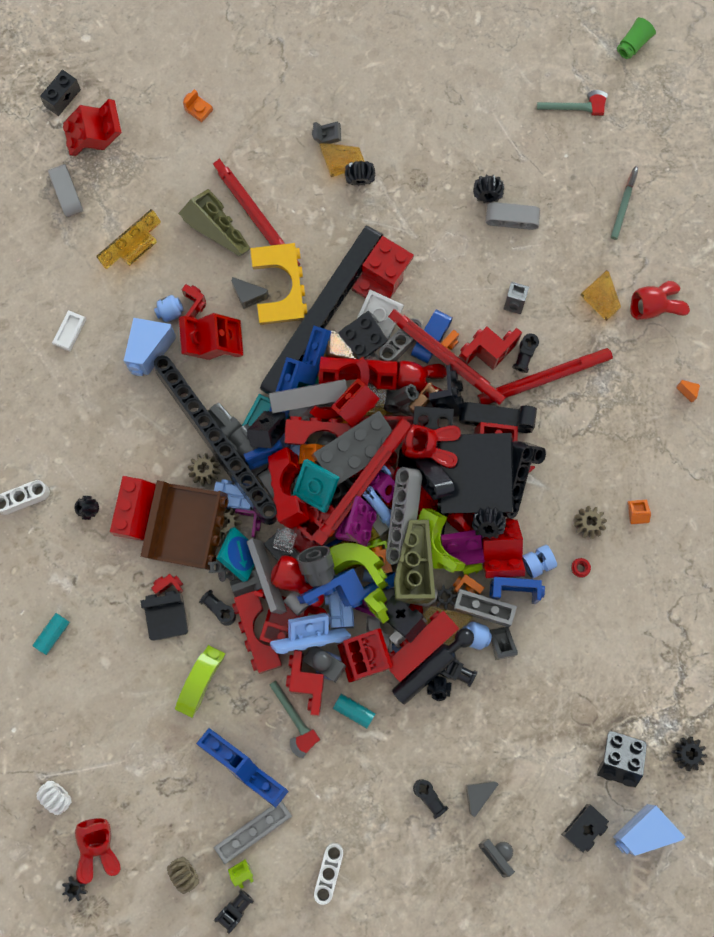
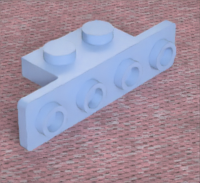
M326 613L289 619L288 638L270 641V646L276 653L286 654L289 651L306 650L308 647L313 646L322 647L329 643H342L344 640L350 639L351 634L345 628L329 630V616Z

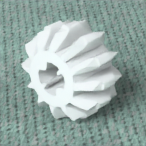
M47 781L36 793L40 804L54 815H61L72 803L68 792L54 781Z

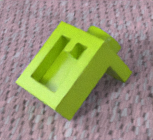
M379 587L364 598V601L369 610L384 624L389 620L386 614L388 609L384 605L387 598Z

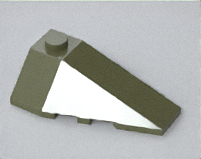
M209 189L190 199L178 213L187 224L238 256H242L249 251L250 247L240 231L232 226L231 222L233 220L223 212L224 206Z
M429 520L408 521L394 577L395 600L408 604H428L435 599Z

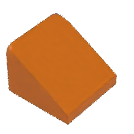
M681 380L676 388L690 402H694L697 399L700 385Z
M647 499L628 501L630 523H649L651 511Z

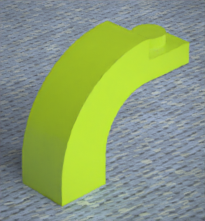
M423 508L418 520H429L433 568L445 569L452 573L463 571L466 564L448 554L441 543V531L447 517L433 509Z
M343 543L329 548L334 562L335 575L349 566L361 565L367 568L378 587L383 589L388 586L385 580L388 577L381 568L385 564L369 548L356 543Z
M209 645L206 647L203 654L201 653L181 690L175 710L193 718L202 703L213 675L226 653Z

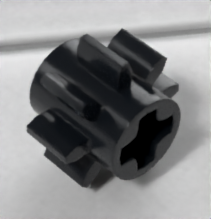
M83 496L82 499L79 498L75 503V513L78 516H82V520H91V517H95L98 513L99 504L96 499H92V496Z
M442 585V590L439 591L437 589L438 595L436 600L438 604L436 607L438 608L442 605L447 610L448 604L454 606L455 603L452 601V598H456L457 595H452V587L448 590ZM443 593L449 596L446 602L439 598Z
M437 676L428 684L427 695H432V698L436 701H443L446 697H450L452 683H447L446 678Z
M73 876L68 877L69 883L62 884L63 887H66L62 895L67 894L69 902L74 897H76L77 901L82 900L80 894L88 893L87 890H84L87 884L79 883L77 878L74 880ZM78 885L79 889L72 892L71 888Z

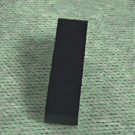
M464 402L459 422L472 426H477L480 422L518 426L519 433H532L535 428L537 408L524 405L520 406L519 409Z
M513 441L514 513H503V516L512 519L518 514L531 463L541 464L545 460V448L528 442Z
M402 447L400 448L397 467L419 470L422 474L421 485L433 500L454 494L452 480L438 463L430 458L417 459L406 457L402 453Z

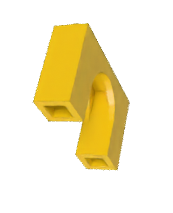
M295 243L250 248L253 270L280 268L286 271L292 280V289L285 299L278 302L257 304L260 325L303 320L304 315H307V305L302 303L305 289L304 285H300L299 279L303 278L302 266L298 267L297 259H301L300 248H296Z

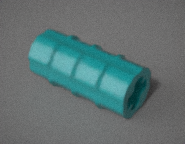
M55 613L32 646L47 655L70 622L58 613Z
M342 693L333 707L334 710L366 729L376 714Z

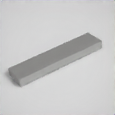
M346 380L269 393L272 413L336 402L347 390Z
M253 538L248 540L247 545L270 612L277 614L287 612L279 588L271 584L272 567L263 541Z
M281 801L276 808L274 806L269 807L213 848L223 863L226 864L291 818L292 815L283 801Z

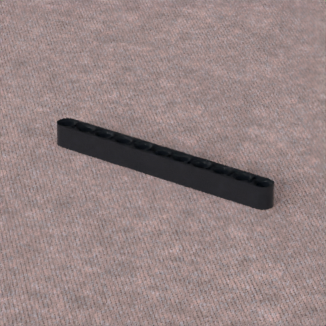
M368 225L364 227L262 381L261 391L268 395L269 393L276 392L286 357L299 361L303 360L313 326L325 329L362 273L363 263L381 237L384 236L383 233Z
M165 355L158 356L154 360V367L161 382L260 520L266 525L274 524L277 521L275 503L170 358ZM163 365L167 366L164 369H160V367ZM173 379L178 380L175 383H170V381ZM181 394H188L186 397H180ZM192 408H198L195 412L190 411ZM203 422L209 423L207 426L200 425ZM212 437H219L217 441L210 440ZM224 451L230 452L227 456L221 455ZM234 466L241 467L238 471L232 470ZM244 481L252 482L249 486H244L242 483ZM255 496L263 497L260 501L253 500ZM266 511H272L274 513L272 516L264 515Z

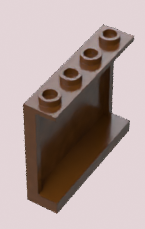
M157 480L140 557L210 570L208 562L216 561L215 554L220 544L219 535L224 525V511L229 501L228 494L222 491L217 492L169 484Z

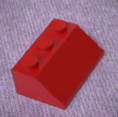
M122 476L110 533L113 536L144 541L156 487L155 483L139 478Z

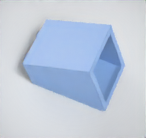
M133 318L124 357V363L131 374L136 376L150 374L154 368V360L158 356L164 355L176 338L171 324Z
M646 804L613 838L617 841L614 843L615 846L622 853L636 856L682 841L685 836L656 805Z

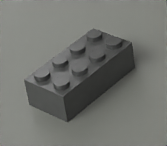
M378 411L314 452L312 457L317 465L340 477L337 484L339 485L367 466L392 432V429L381 412Z

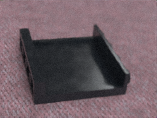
M511 433L461 434L455 441H437L438 449L452 452L457 456V464L453 468H446L439 464L454 484L453 495L438 499V510H441L442 514L475 513L480 508L485 510L487 506L489 509L496 507L497 511H502L503 513H514L513 435Z

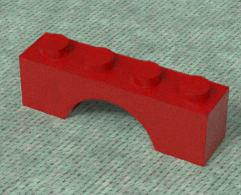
M321 357L319 384L343 379L346 381L357 380L358 369L356 362L359 359ZM366 360L369 366V383L373 384L376 389L396 390L397 362Z
M290 416V420L286 419L284 443L304 445L312 434L319 431L330 432L338 438L353 427L348 423H341L340 419H329V422H321V418H310V421H304L302 417Z
M285 447L268 456V470L271 474V486L274 491L273 500L277 509L276 518L280 524L291 529L310 519L307 503L296 495L291 496V483L300 471L298 455L288 447Z
M255 590L234 597L235 603L232 606L235 614L240 615L241 622H238L241 633H246L247 640L244 642L247 651H251L254 658L251 659L253 670H258V673L262 674L282 667L278 653L271 646L261 643L255 635V621L264 611L260 598L253 595L257 591Z

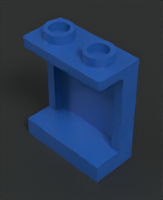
M493 577L490 581L489 598L495 600L501 598V590L532 593V604H537L545 595V586H542V580Z

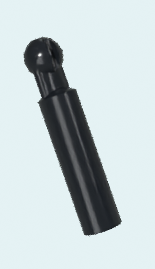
M467 628L458 630L453 643L450 645L442 644L392 689L394 696L404 705L456 660L455 652L459 648H466L472 645L474 641L473 632Z

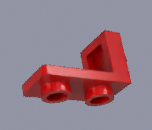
M185 284L181 289L183 295L194 302L185 316L195 318L206 307V299L201 294V290L196 286L192 285L190 287Z

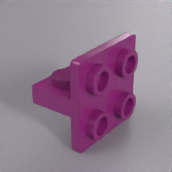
M356 496L351 511L338 527L335 537L338 540L353 541L367 547L368 541L371 538L373 524L376 521L377 512L360 496Z
M475 530L441 535L442 546L448 554L464 562L466 565L484 563L481 535H476Z

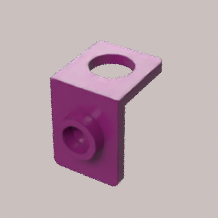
M379 472L369 487H373L386 503H390L393 499L394 480L390 475ZM388 485H391L392 492L386 495L385 489Z
M235 509V513L239 515L254 517L251 537L256 539V532L260 531L261 520H258L255 511Z

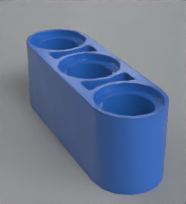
M436 309L424 331L438 342H441L453 317ZM417 342L411 356L428 364L433 354Z

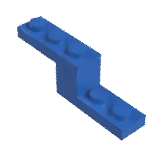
M313 326L303 360L299 361L286 357L276 392L295 389L299 382L315 385L320 369V359L324 357L332 331ZM290 410L282 411L285 412L286 418L288 417Z
M354 568L334 576L329 583L316 586L297 596L300 604L307 603L311 605L319 600L318 597L324 594L327 596L337 591L344 607L352 606V608L363 604L362 600L379 587L375 581L363 587ZM396 572L387 574L388 578L385 580L388 586L385 587V590L394 586Z
M210 728L196 743L201 749L224 765L238 780L275 808L289 792L285 787L259 769L249 757Z

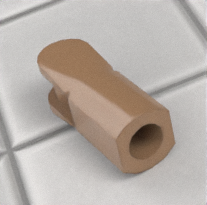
M431 382L420 392L418 399H415L407 406L413 414L414 406L425 407L430 402L429 398L424 395L426 391L428 393L440 391L439 389L436 390Z

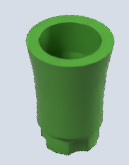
M638 17L626 36L621 40L617 47V52L623 58L630 59L647 41L656 35L654 26L646 19Z

